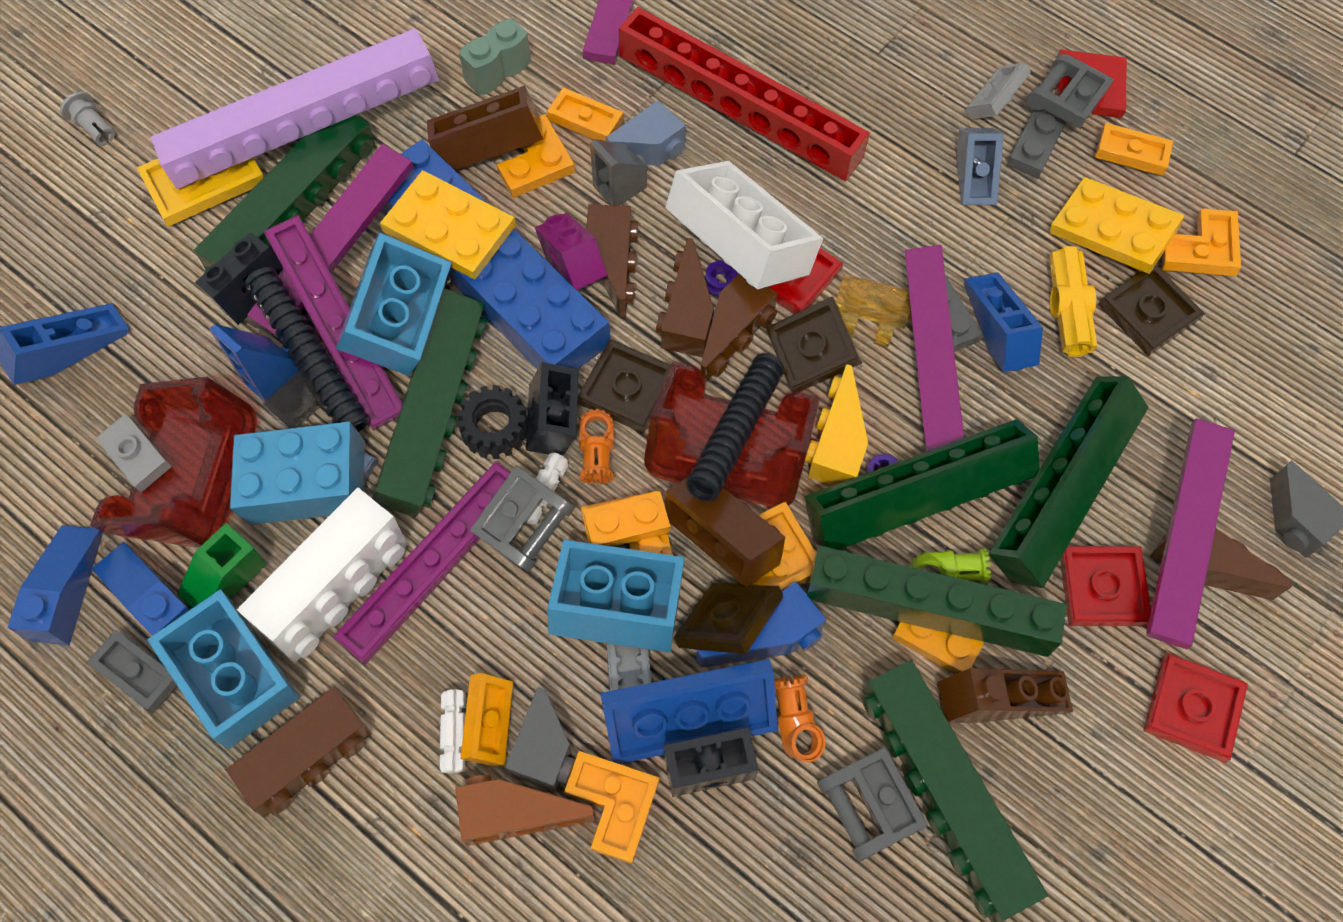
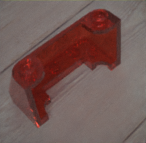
M672 361L650 416L644 456V465L649 473L657 478L675 483L681 482L691 474L692 468L695 466L701 452L705 449L706 443L709 441L710 436L731 401L706 395V378L699 369L690 365ZM793 392L782 398L778 412L764 409L751 437L743 448L742 454L734 465L733 471L725 482L724 488L738 499L775 507L783 502H786L788 506L792 504L796 498L820 397Z
M209 377L140 384L134 401V415L138 423L151 431L149 439L172 467L143 492H140L133 486L128 499L119 495L104 497L96 507L90 526L110 535L199 548L228 521L231 512L234 435L255 433L257 429L256 413L247 402Z

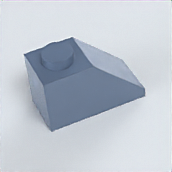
M657 100L608 135L606 141L624 143L634 154L639 153L647 165L660 166L668 159L677 157L685 148L686 125Z
M959 128L956 165L962 205H997L1004 133L994 128Z

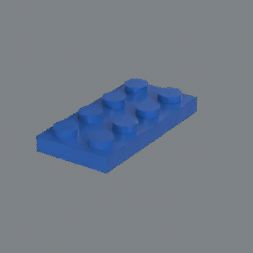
M769 659L600 693L612 760L617 764L663 755L664 745L747 727H749L751 736L778 731L774 674Z

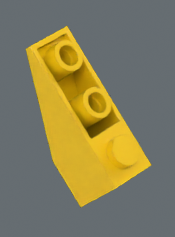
M847 364L842 378L834 376L828 394L829 398L834 399L831 409L823 407L816 428L823 431L820 441H811L805 458V462L811 464L808 478L832 486L858 476L868 446L852 366Z

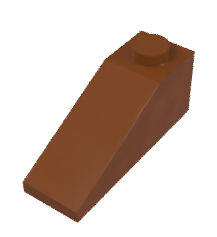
M491 775L474 776L465 780L466 785L455 787L461 841L467 846L595 822L592 806L500 779L492 780Z

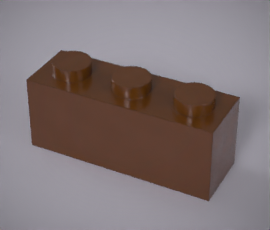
M525 85L427 120L428 142L431 148L454 170L466 169L477 162L489 158H497L503 153L520 147L531 146L543 139L541 118Z
M686 479L666 490L665 509L669 523L746 588L781 564L786 537L775 526L767 523L752 511L746 503L741 502L725 488L721 490L719 497L711 502L702 501L692 496L686 488Z
M333 687L234 762L225 771L255 812L264 817H267L269 814L276 815L288 808L294 801L293 796L306 785L312 787L326 778L330 773L329 767L342 757L344 759L350 758L358 753L366 744L364 740L372 734L345 698Z

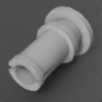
M75 92L69 95L61 104V115L67 120H72L76 126L82 127L97 145L103 146L108 144L100 132H103L110 141L115 137V130L98 114V108L93 104L92 96L87 92Z

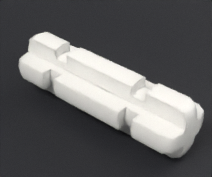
M552 452L543 464L545 468L539 471L536 479L555 491L560 482L558 480L559 477H563L568 467V460L564 456ZM544 499L527 521L528 524L535 525L543 513L541 511L542 507L545 508L548 502Z
M451 689L441 694V709L445 710V714L441 715L440 749L444 750V754L440 755V770L442 773L457 774L465 770V760L460 759L466 715L462 713V708H466V693L463 690Z

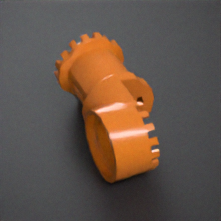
M591 409L580 418L579 449L583 452V470L579 473V479L583 483L588 482L591 485L594 481V485H597V481H599L600 485L614 480V472L610 470V452L614 449V426L609 413H605L604 410L599 411V409L593 411ZM597 420L605 423L607 426L606 433L600 437L590 436L586 432V426L590 422ZM595 457H598V465H595Z
M794 675L792 680L791 676H787L788 680L785 677L774 679V687L780 712L777 715V723L780 727L784 752L795 760L813 762L823 754L826 739L823 731L815 724L813 710L808 708L805 690L808 677L807 675ZM808 730L812 737V745L808 752L801 754L796 748V738L801 731Z

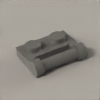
M1061 54L1052 63L1050 73L1039 87L1034 88L1030 92L1026 101L1033 110L1040 111L1044 109L1081 129L1109 90L1114 79L1070 55ZM1069 75L1073 78L1060 96L1052 93L1063 77Z
M516 465L470 531L515 564L530 572L536 564L534 560L536 555L564 516L569 517L576 507L523 468ZM544 499L552 507L520 550L512 542Z
M886 747L817 782L822 794H828L854 844L855 849L852 852L858 863L928 826ZM853 781L881 834L872 840L867 835L842 785Z

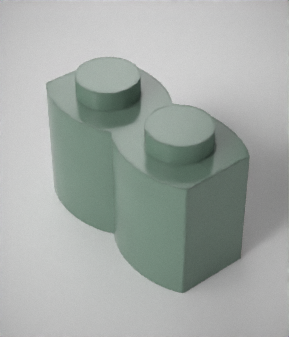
M511 18L494 25L486 36L478 37L468 42L459 53L464 81L477 94L483 95L498 88L505 77L514 76L523 71L531 61L527 31Z

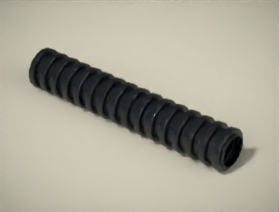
M264 267L251 273L245 280V288L251 291V297L257 301L258 308L264 310L263 316L265 319L270 320V327L276 329L275 334L277 338L283 339L281 341L284 348L289 349L288 355L290 358H295V366L302 368L300 373L302 377L308 378V386L314 387L313 394L315 397H321L319 403L322 407H327L325 410L327 416L333 417L332 423L350 421L358 432L363 430L369 424L371 417L367 413L363 414L364 406L356 403L358 397L356 394L350 393L352 388L349 384H344V375L338 374L339 368L336 364H332L333 358L331 355L325 354L327 352L326 347L322 344L319 345L320 338L317 335H313V327L307 325V318L301 315L300 307L295 306V299L289 296V290L283 286L282 279L276 277V270L272 267Z
M761 353L753 359L743 380L740 382V386L736 389V393L733 395L727 409L724 411L718 425L706 443L705 449L701 452L700 457L691 470V474L687 477L686 488L695 498L707 502L715 501L724 488L725 482L728 480L734 465L747 444V440L751 437L760 416L772 397V393L784 374L782 362L774 355Z

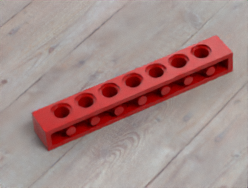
M637 7L618 28L620 57L838 178L847 181L864 159L870 134L869 131L642 8Z

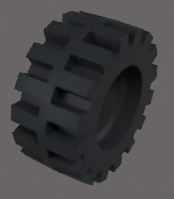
M493 385L492 390H487V386L480 387L481 393L478 394L473 390L469 393L470 400L463 399L461 402L462 410H458L457 423L465 445H468L472 453L479 452L480 457L487 459L488 454H491L493 459H500L499 454L504 453L506 457L512 455L511 449L514 447L518 450L522 446L521 440H526L527 414L520 397L517 394L513 396L512 390L505 388L502 392L500 386ZM490 412H500L509 418V422L504 429L496 433L480 431L477 424L484 415Z

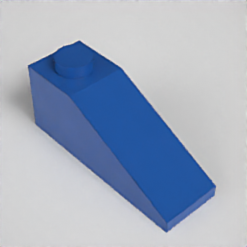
M999 272L964 278V286L989 353L1003 372L1019 371L1023 368L1039 365L1043 327Z
M112 303L0 327V364L13 385L50 377L127 335L129 328Z
M218 324L213 325L209 329L244 385L268 407L303 378L299 369L294 364L295 358H290L288 355L289 349L284 348L283 345L279 347L269 337Z
M65 525L60 527L20 587L7 628L30 642L70 646L103 535L101 529Z
M124 541L92 568L122 605L152 636L191 610Z
M794 582L781 591L784 598L747 654L697 650L696 662L700 668L788 655L799 647L806 651L822 639L823 636L820 632L823 630L826 618L800 585Z

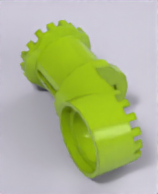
M986 548L979 549L977 553L954 554L952 550L933 553L924 552L923 555L918 554L917 558H913L912 563L909 564V567L921 569L926 565H934L939 568V574L967 581H980L981 584H989L991 578V570L987 569V567L991 566L990 563H986L989 562V553Z

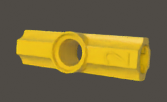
M1066 246L1060 250L1053 251L1049 257L1053 283L1050 294V312L1052 317L1058 319L1062 352L1068 354L1069 357H1082L1085 354L1093 353L1097 348L1093 314L1096 308V291L1093 285H1088L1083 252L1079 251L1077 247Z

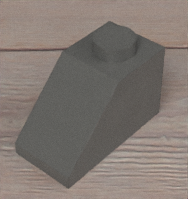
M596 139L590 143L593 187L610 205L620 206L647 188L648 166L639 153L634 154L624 143Z
M1292 460L1270 479L1275 531L1284 538V541L1290 548L1298 551L1305 558L1325 545L1343 527V506Z
M537 687L505 769L509 776L557 793L561 782L567 784L575 759L570 758L572 751L546 690Z

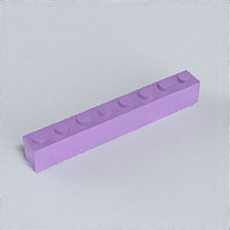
M414 28L151 136V140L161 167L175 188L179 189L439 81L431 55L417 29Z

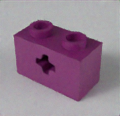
M568 213L550 216L545 220V223L535 227L546 261L576 290L607 276L595 237Z

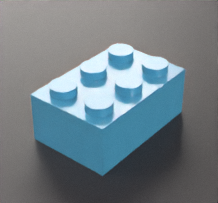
M379 232L368 255L336 349L409 376L421 359L452 262Z
M350 421L234 435L230 509L248 525L330 516L357 487L364 492L365 440Z
M563 540L547 608L548 634L671 653L685 557Z
M220 589L151 636L147 641L212 739L229 750L301 697L251 625L237 611V605Z

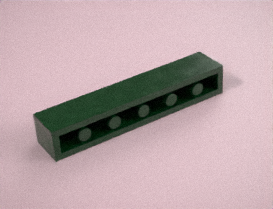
M354 115L304 136L194 249L204 268L207 269L211 265L216 264L232 249L237 241L243 239L250 232L268 245L274 252L264 231L298 215L302 223H304L308 215L317 206L325 202L328 194L349 176L351 170L362 158L367 157L376 145L369 123Z
M443 288L421 359L413 370L372 499L381 507L415 518L422 506L429 508L436 488L435 485L429 483L433 471L440 472L446 456V450L440 449L444 437H451L457 416L451 415L454 403L460 405L466 390L467 383L462 382L461 379L464 370L470 372L477 351L471 349L474 338H481L487 319L481 317L485 303Z
M1103 376L1094 379L991 548L989 556L1011 583L1044 588L1147 412L1148 405L1128 376Z
M1018 419L808 494L804 497L811 534L820 546L843 550L850 545L872 537L881 536L885 532L904 525L916 523L928 516L951 510L955 506L977 498L986 497L990 493L1012 485L1021 484L1025 480L1034 478L1040 469L1038 436Z
M818 546L806 593L811 601L1048 657L1062 644L1067 607L1065 603L823 546Z
M912 659L869 680L862 690L864 694L862 697L864 708L871 719H878L885 731L882 737L886 748L894 758H900L907 771L904 773V778L909 789L916 797L920 795L929 811L926 812L927 821L937 836L943 835L951 850L948 852V857L954 870L960 877L965 876L974 891L971 893V899L979 914L984 919L989 918L991 922H1002L1048 897L1049 895Z

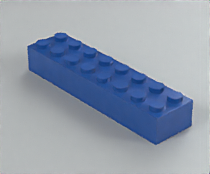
M421 139L401 153L402 156L412 162L414 168L381 211L387 215L422 170L484 202L486 201ZM515 229L512 230L475 280L451 267L449 269L447 278L464 296L485 303L482 314L536 369L539 368L541 362L580 369L602 352L610 340L609 321Z

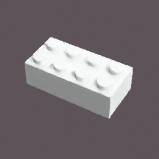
M730 161L677 170L675 172L665 208L681 224L685 225L699 237L702 243L708 245L726 264L741 274L750 285L760 289L810 275L823 238Z
M357 487L237 611L262 636L295 664L301 657H307L315 650L323 633L330 626L338 625L346 617L349 610L348 607L359 596H365L373 589L377 582V577L387 566H394L402 558L405 547L408 544L394 516Z

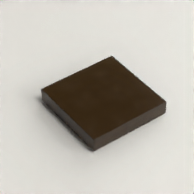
M1157 265L1154 266L1150 274L1143 271L1139 272L1104 296L1098 304L1147 356H1150L1198 322L1205 314Z
M833 296L766 327L777 358L780 359L784 366V375L793 394H797L844 372L846 364L852 366V368L862 364Z
M610 339L579 392L577 404L589 410L593 409V411L599 409V411L604 410L605 413H609L612 420L644 434L677 374V367Z
M712 583L673 638L678 648L747 654L784 596L779 586L750 585L746 588L742 584Z

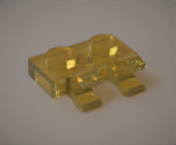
M846 274L843 275L836 303L840 312L844 313L843 319L851 338L854 336L857 321L860 317L879 322L874 344L889 347L894 328L905 329L911 308L909 290Z

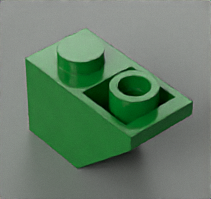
M225 523L195 551L177 595L191 608H194L220 589L231 599L267 563L254 547Z

